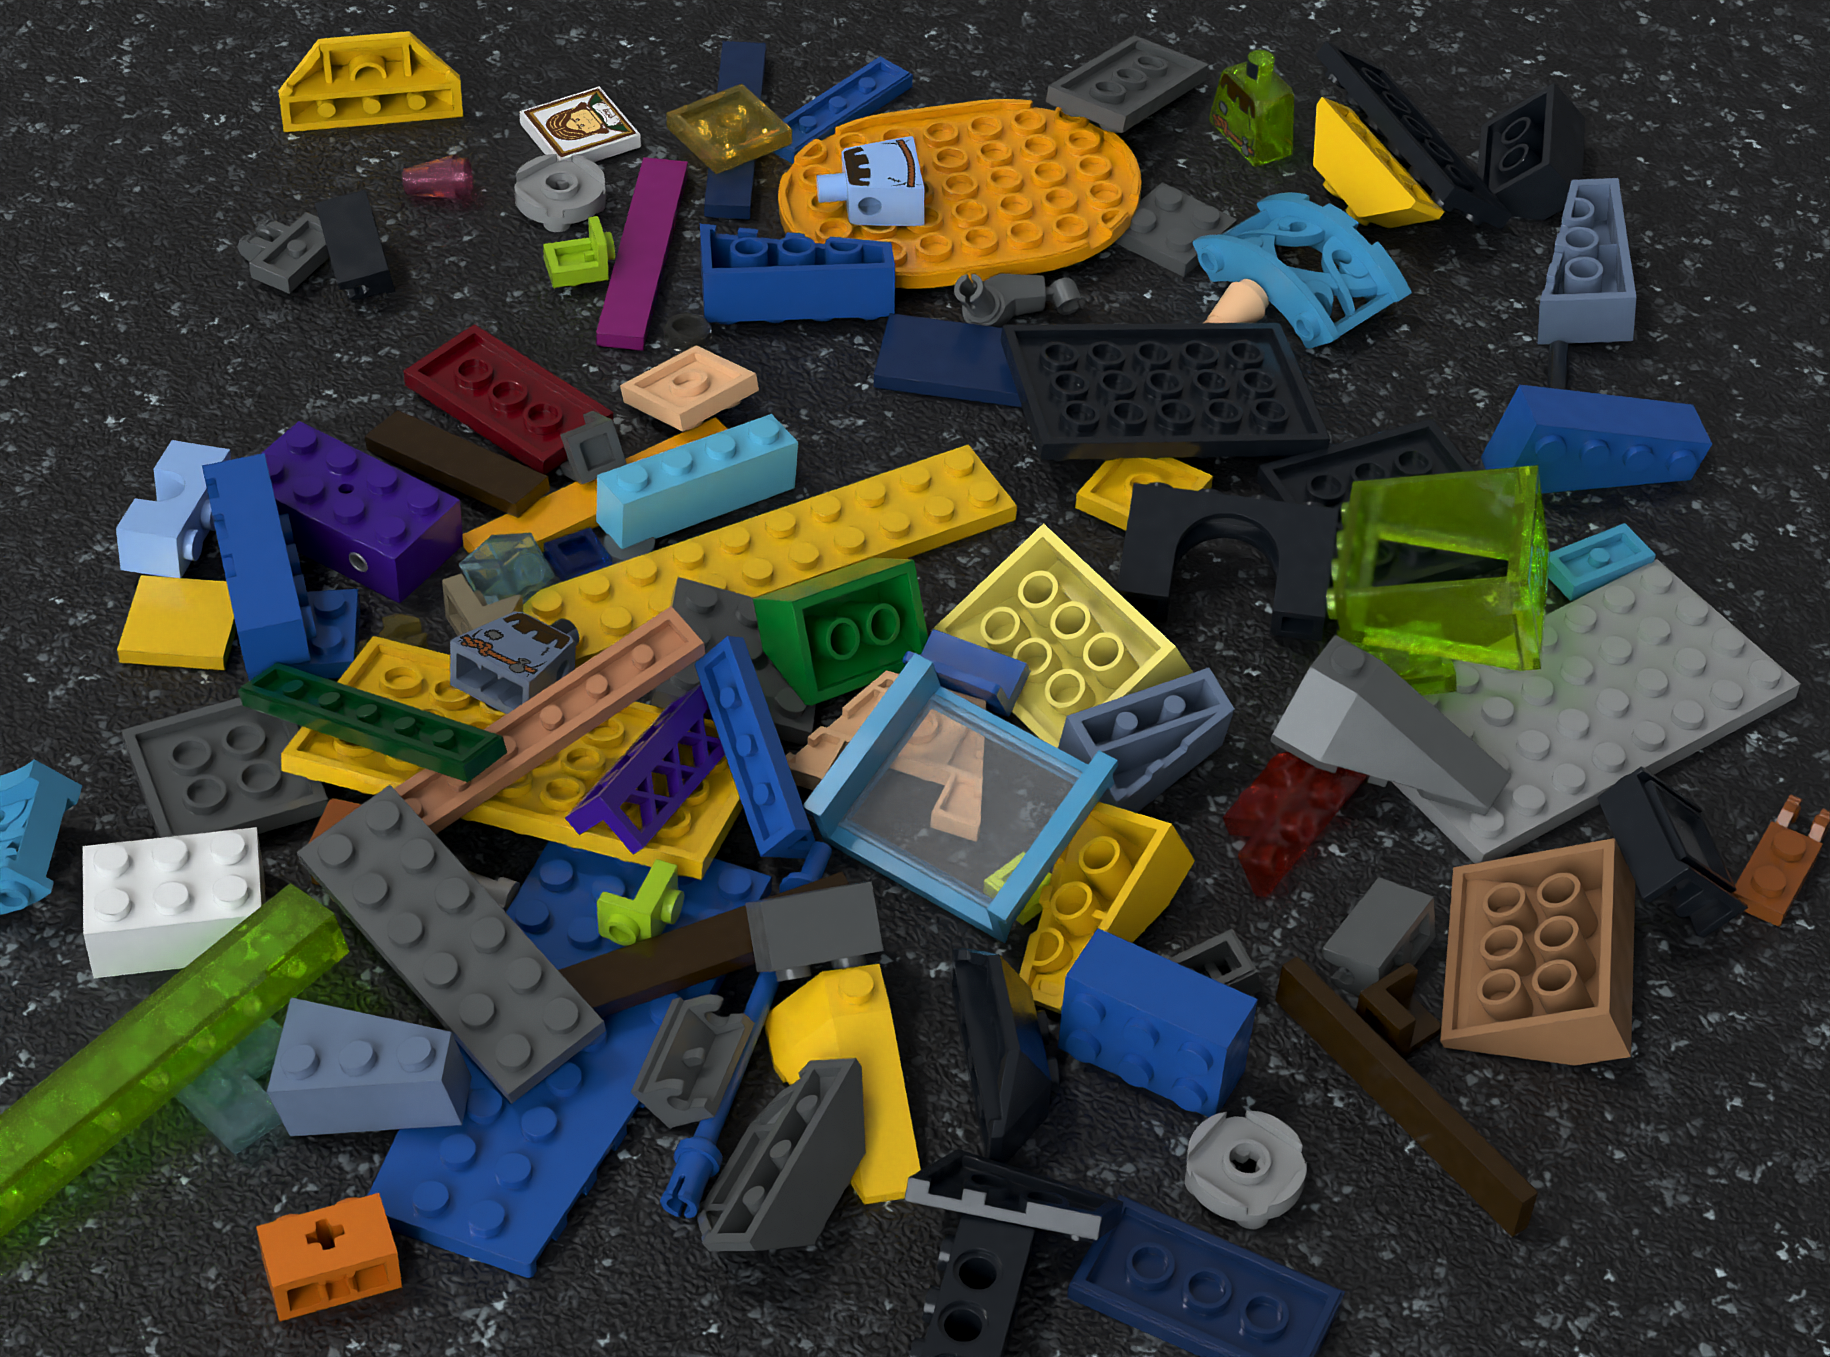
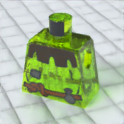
M1254 50L1248 54L1246 62L1227 67L1222 71L1209 121L1254 167L1290 156L1293 151L1294 93L1292 88L1273 71L1275 57L1272 53L1265 50Z

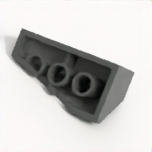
M1334 635L1310 666L1270 740L1272 743L1316 768L1336 773L1337 768L1342 767L1369 775L1368 783L1386 787L1387 781L1416 788L1422 798L1481 815L1487 814L1512 776L1387 664L1337 635Z

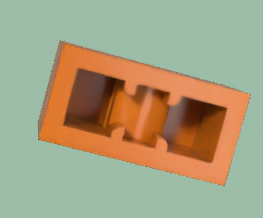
M380 1193L361 1198H346L332 1206L303 1214L284 1215L273 1222L256 1226L262 1260L279 1322L402 1287L398 1252Z

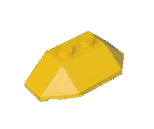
M410 31L318 39L278 90L283 132L463 117L460 75Z
M1321 97L1316 107L1313 166L1324 177L1323 186L1331 194L1346 202L1348 205L1346 208L1347 214L1362 225L1367 226L1372 222L1388 229L1440 219L1445 211L1430 198L1426 191L1359 119L1357 114L1347 106Z

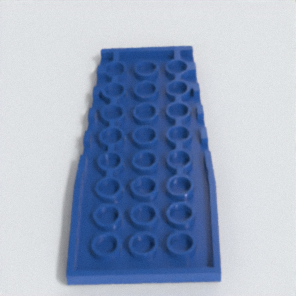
M549 841L506 913L554 967L559 970L626 947L602 937L598 933L597 901L602 892L634 900L651 867L634 862H625L618 858L583 849L571 848L564 844ZM715 858L702 880L678 875V890L684 892L682 910L674 924H666L662 934L744 906L747 902L769 897L772 891V876ZM727 974L602 1017L601 1019L604 1021L606 1029L603 1034L512 1104L456 1041L472 1076L462 1125L399 1129L367 1195L380 1193L391 1231L526 1278L533 1277L537 1271L536 1261L551 1238L557 1241L567 1226V1214L581 1193L587 1195L596 1182L598 1167L610 1149L616 1151L627 1135V1123L637 1108L644 1109L645 1105L631 1093V1090L672 999L681 997L685 1001L703 995H716Z

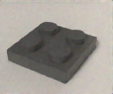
M1162 182L1140 200V206L1131 220L1130 227L1115 243L1185 277L1200 264L1193 241L1205 235H1221L1236 226L1237 219Z

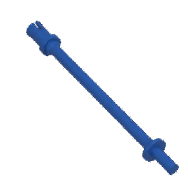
M820 841L812 843L801 871L792 872L783 878L779 886V892L782 893L822 879L832 854L831 847ZM776 971L760 972L744 1010V1013L755 1024L715 1117L700 1120L694 1137L680 1140L674 1152L676 1165L666 1190L660 1198V1204L663 1209L676 1217L681 1216L685 1203L688 1204L684 1212L685 1218L696 1216L709 1178L719 1172L723 1156L716 1147V1144L781 981H777Z

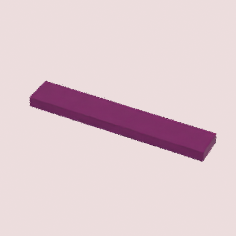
M643 157L596 331V346L644 350L688 177V161Z

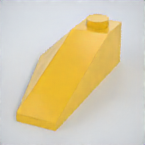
M880 964L822 971L769 1011L764 1026L773 1068L783 1083L788 1082L789 1085H792L801 1079L798 1073L811 1060L856 1058L862 1066L866 1153L854 1172L850 1184L864 1205L905 1199L908 1177L919 1172L921 1168L891 1008Z

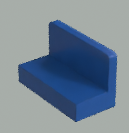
M935 629L932 630L920 655L933 662L941 687L985 700L986 709L1007 717L1010 716L1031 672L1028 664ZM906 651L902 659L905 666L915 653Z

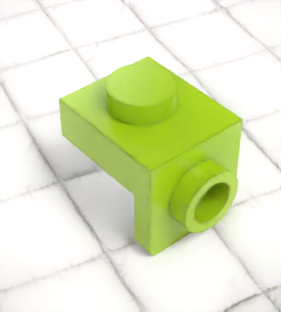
M598 216L588 217L589 238L543 244L544 261L553 288L609 280L608 260H615L614 241L611 232H603Z
M656 859L634 900L602 892L597 901L598 933L619 945L629 946L662 934L667 923L674 924L681 913L684 902V892L678 890V866Z

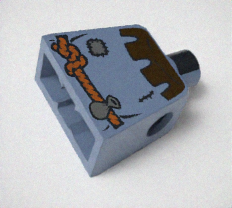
M512 612L451 640L450 685L508 714L575 670V651L580 639L578 630L571 621L565 618L558 619L551 625L524 612Z

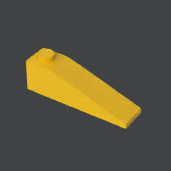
M1099 801L1055 862L1049 886L1042 887L1039 903L1043 907L1037 930L1029 936L1019 974L1031 987L1035 1005L1059 1014L1062 1013L1066 975L1098 928L1133 943L1169 905L1195 862L1172 823Z

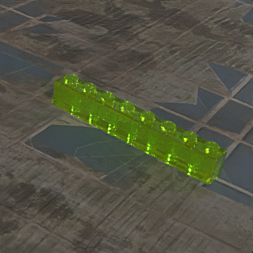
M290 883L0 1114V1239L290 1002L291 998L296 997L346 956L350 951L335 913Z

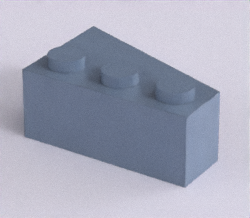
M1206 668L1066 716L1058 749L1086 764L1091 762L1098 750L1117 759L1119 765L1113 773L1114 785L1111 789L1107 788L1099 802L1138 813L1223 745L1235 708L1210 668Z
M291 998L267 1094L289 1136L462 1125L472 1076L450 1031Z

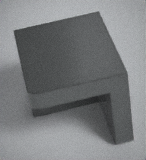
M595 411L583 414L585 425L560 435L569 460L560 465L562 473L582 485L597 479V475L627 465L613 420Z

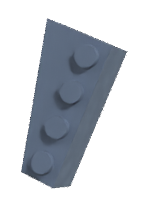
M1619 179L1572 180L1562 215L1560 232L1557 234L1553 259L1549 264L1545 289L1542 291L1540 299L1537 345L1551 344L1558 340L1566 343L1633 341L1637 297Z

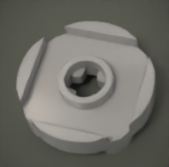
M557 154L543 155L526 162L519 168L516 174L514 192L517 208L528 218L542 222L545 229L549 231H566L570 228L571 224L584 221L606 208L604 172L596 163L585 157L572 155V162L557 161Z
M1246 1110L1245 1117L1234 1116L1226 1118L1227 1112L1215 1114L1203 1121L1190 1138L1186 1156L1185 1186L1202 1205L1213 1213L1226 1219L1234 1220L1246 1229L1261 1228L1267 1224L1269 1219L1287 1212L1299 1199L1307 1173V1162L1305 1163L1301 1153L1303 1145L1293 1129L1270 1114ZM1250 1158L1257 1162L1255 1173L1238 1171L1231 1161L1236 1160L1237 1162L1245 1163Z

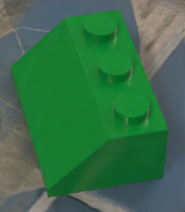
M874 557L753 598L762 649L805 705H815L869 685L886 670L897 674L901 673L905 667L902 659L906 651L921 655L928 640L916 567L912 559Z

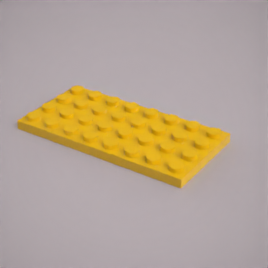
M376 636L370 639L337 681L338 683L482 730L506 715L450 685V655ZM635 701L461 818L652 867L655 860L658 859L677 865L679 876L702 880L740 814L743 805L726 755H724L647 845L635 854L628 850L604 820L579 835L565 817L664 711V708ZM704 719L706 736L719 738L714 721ZM303 726L281 753V771L303 776L313 781H322L353 789L363 794L376 795L389 785L396 788L425 769ZM678 743L680 764L695 767L692 746ZM651 772L654 794L669 797L666 775ZM624 802L620 806L621 810L640 830L642 828L640 805Z

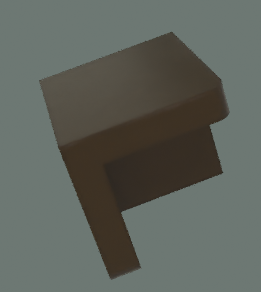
M1410 962L1361 991L1356 1008V1013L1402 1058L1437 1037L1441 1030V1023L1412 997L1418 970Z

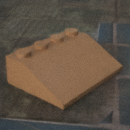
M1615 838L1453 867L1440 1038L1444 1048L1574 1066L1631 1057L1635 880Z

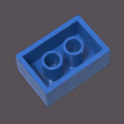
M1098 928L1066 975L1058 1048L1069 1053L1080 1062L1091 1063L1121 1077L1132 1086L1146 1088L1172 1100L1184 1110L1198 1112L1206 1117H1211L1219 1114L1245 1071L1258 999Z

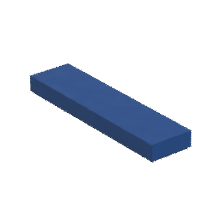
M880 56L762 132L761 146L793 164L794 156L812 140H823L835 134L837 126L869 116L912 87L913 74Z

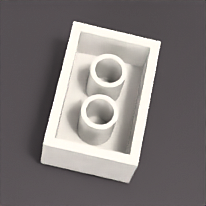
M257 827L83 846V935L93 978L269 958L264 868Z

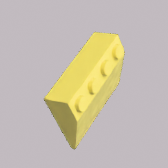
M1045 524L1041 525L933 628L1027 663L1031 672L1012 712L1039 739L1056 748L1059 746L1066 716L1193 673L1176 646Z

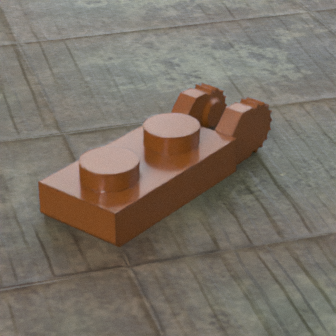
M1792 794L1789 795V798L1782 807L1776 823L1771 821L1735 884L1737 890L1733 892L1736 898L1748 905L1744 912L1778 927L1784 921L1817 861L1823 846L1822 840L1830 827V811L1823 808L1815 816L1808 837L1791 830L1790 826L1796 822L1800 814L1802 802L1801 798Z

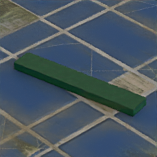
M277 662L238 689L242 705L467 783L507 754L505 742L501 735Z

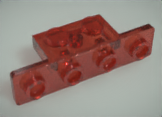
M1290 752L1278 753L1269 760L1267 767L1240 794L1239 799L1222 817L1230 835L1251 837L1239 851L1238 858L1255 896L1267 897L1368 775L1338 767L1336 773L1322 770Z

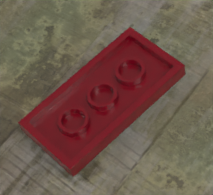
M475 324L404 370L405 386L544 475L568 459L560 435L585 425L583 414L595 411L613 420V412Z

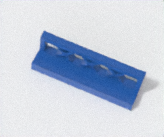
M727 636L694 665L756 846L761 857L806 859L811 844L816 841L744 638Z

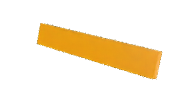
M715 417L694 429L684 431L625 460L627 464L727 430V428ZM597 479L583 485L574 482L546 495L535 502L518 518L505 514L462 534L463 547L491 577L599 526L596 522Z

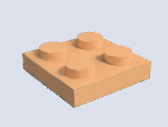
M697 345L620 385L624 403L682 432L700 426L705 419L724 409L737 406L742 399L759 391L756 373Z

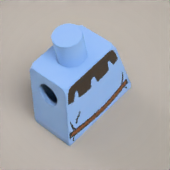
M913 136L845 148L841 152L842 173L816 175L818 202L845 201L848 219L853 225H925L924 184Z

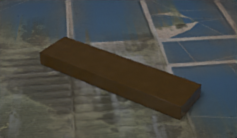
M399 410L364 436L367 450L517 518L550 491L548 476Z

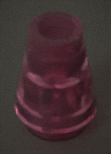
M452 154L412 167L403 168L402 180L406 195L461 200L462 195L472 194L473 173L471 163L467 157L458 158L456 154Z

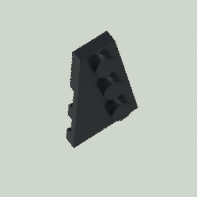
M956 1149L908 1177L904 1201L1060 1232L1066 1238L1081 1242L1098 1240L1119 1225L1124 1202L960 1149Z

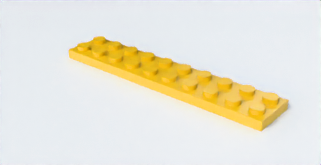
M968 444L522 595L523 612L548 625L561 618H565L575 625L580 638L575 651L576 669L669 608L678 577L756 598L874 557L906 559L1016 520L1017 505Z

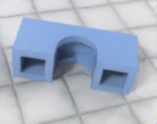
M171 440L154 467L157 501L135 498L116 527L121 570L160 577L182 578L191 561L198 560L202 551L203 541L209 531L215 530L202 465L231 460L230 449Z

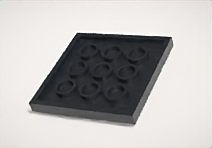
M1433 418L1332 445L1328 449L1314 450L1259 465L1257 481L1268 497L1275 501L1298 504L1311 501L1321 503L1326 507L1339 509L1330 583L1351 612L1529 560L1532 548L1531 543Z

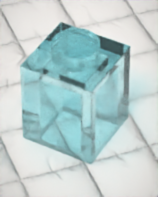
M532 533L491 535L459 563L473 591L480 590L487 605L515 595H521L524 604L555 576Z

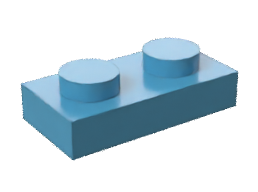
M1624 523L1545 554L1540 569L1570 601H1573L1644 565L1654 562L1656 554Z

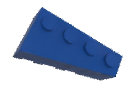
M700 224L701 278L705 323L717 322L724 325L735 324L739 321L780 323L785 320L812 319L823 322L833 318L858 317L864 320H874L879 317H888L889 313L895 314V263L891 242L830 236L825 244H820L805 237V234L787 232L785 238L780 240L759 238L758 229L739 227L738 235L717 233L716 225Z
M1519 384L1488 442L1481 460L1496 496L1508 497L1691 480L1712 446V442L1692 404Z
M265 453L202 465L246 673L266 670L276 662L287 666L311 661L307 639L317 637L311 606H308V595L301 572L296 544L294 543L288 513L278 514Z

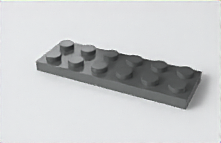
M391 785L384 788L297 852L299 860L306 870L446 1030L452 1032L454 1039L511 1104L606 1031L601 1017Z

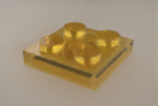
M742 83L666 113L667 128L715 174L730 170L733 167L792 144V129Z

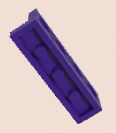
M701 683L672 701L565 817L579 835L604 820L628 850L635 854L647 845L724 757L725 753L720 739L706 736L703 714L706 712L712 720L713 718ZM678 743L692 746L695 767L680 764ZM651 772L666 775L669 797L654 794ZM624 802L640 805L642 828L640 830L621 810L620 806Z

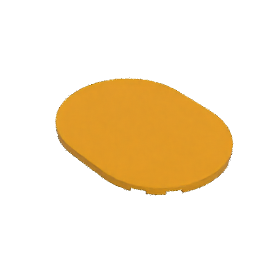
M978 100L871 115L837 126L835 134L823 140H812L794 156V163L781 177L778 190L779 215L785 233H802L815 243L825 244L830 236L891 242L895 263V288L922 289L955 285L956 281L965 274L968 275L970 280L971 275L976 274L982 281H986L1000 273L1030 275L1064 268L1100 253L1119 239L1130 227L1131 220L1140 206L1141 171L1136 157L1123 139L1114 132L1104 131L1093 125L1087 118L1068 116L1059 107L1055 111L1033 107L1032 100ZM913 136L924 184L925 225H853L849 222L845 201L818 202L816 175L842 173L841 152L845 148Z

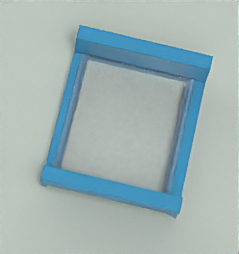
M915 653L811 793L803 807L806 813L814 817L825 843L999 941L1006 943L1013 922L1107 788L1111 789L1114 785L1113 773L1119 764L1117 759L1098 750L1091 762L1086 764L941 687L933 662Z

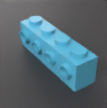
M770 414L597 475L596 522L606 534L608 533L621 549H624L651 537H654V539L660 538L794 489L798 441Z

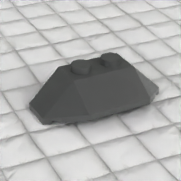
M856 1058L809 1061L798 1073L801 1079L782 1090L750 1123L697 1213L699 1228L702 1233V1243L708 1251H760L814 1245L866 1153L862 1066Z

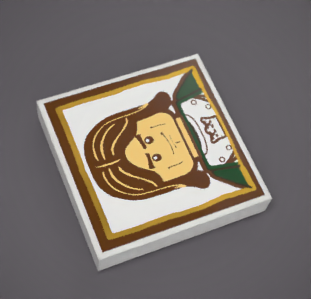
M600 86L519 111L521 126L545 155L557 154V161L572 162V155H577L597 162L641 147L640 133Z

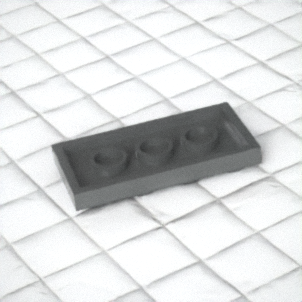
M1133 35L1048 86L1046 102L1061 108V111L1068 116L1084 117L1099 123V126L1106 131L1123 133L1204 82L1207 77L1209 64Z

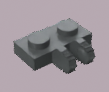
M307 212L290 227L277 221L273 222L271 219H262L257 224L255 230L258 237L249 234L244 235L239 240L237 246L241 256L250 262L251 278L289 294L330 257L319 217Z

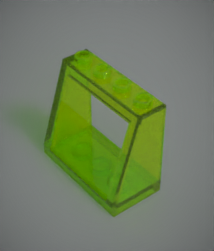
M1538 465L1353 481L1350 501L1342 503L1341 513L1344 530L1337 531L1339 558L1332 560L1334 588L1327 589L1328 615L1330 620L1338 619L1341 638L1351 642L1518 671L1541 669L1550 546ZM1380 539L1508 561L1506 577L1373 587Z

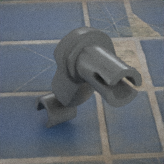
M1000 273L983 282L976 274L971 275V280L965 274L956 281L954 286V295L963 304L962 314L967 323L999 328L1014 316L1043 311L1045 301L1053 300L1060 314L1074 313L1079 309L1077 301L1081 299L1076 283L1072 279L1065 277L1058 279L1050 287H1045L1044 276Z

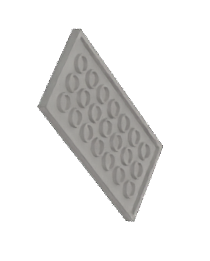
M1656 559L1654 562L1644 565L1409 684L1512 775L1508 784L1486 815L1422 798L1416 788L1395 782L1392 783L1474 864L1497 860L1599 805L1598 796L1614 786L1620 778L1631 774L1642 766L1654 775L1795 699L1800 683Z

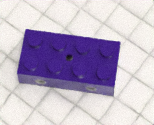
M298 421L262 452L265 453L278 514L288 513L297 552L399 604L463 545L459 499L303 422Z

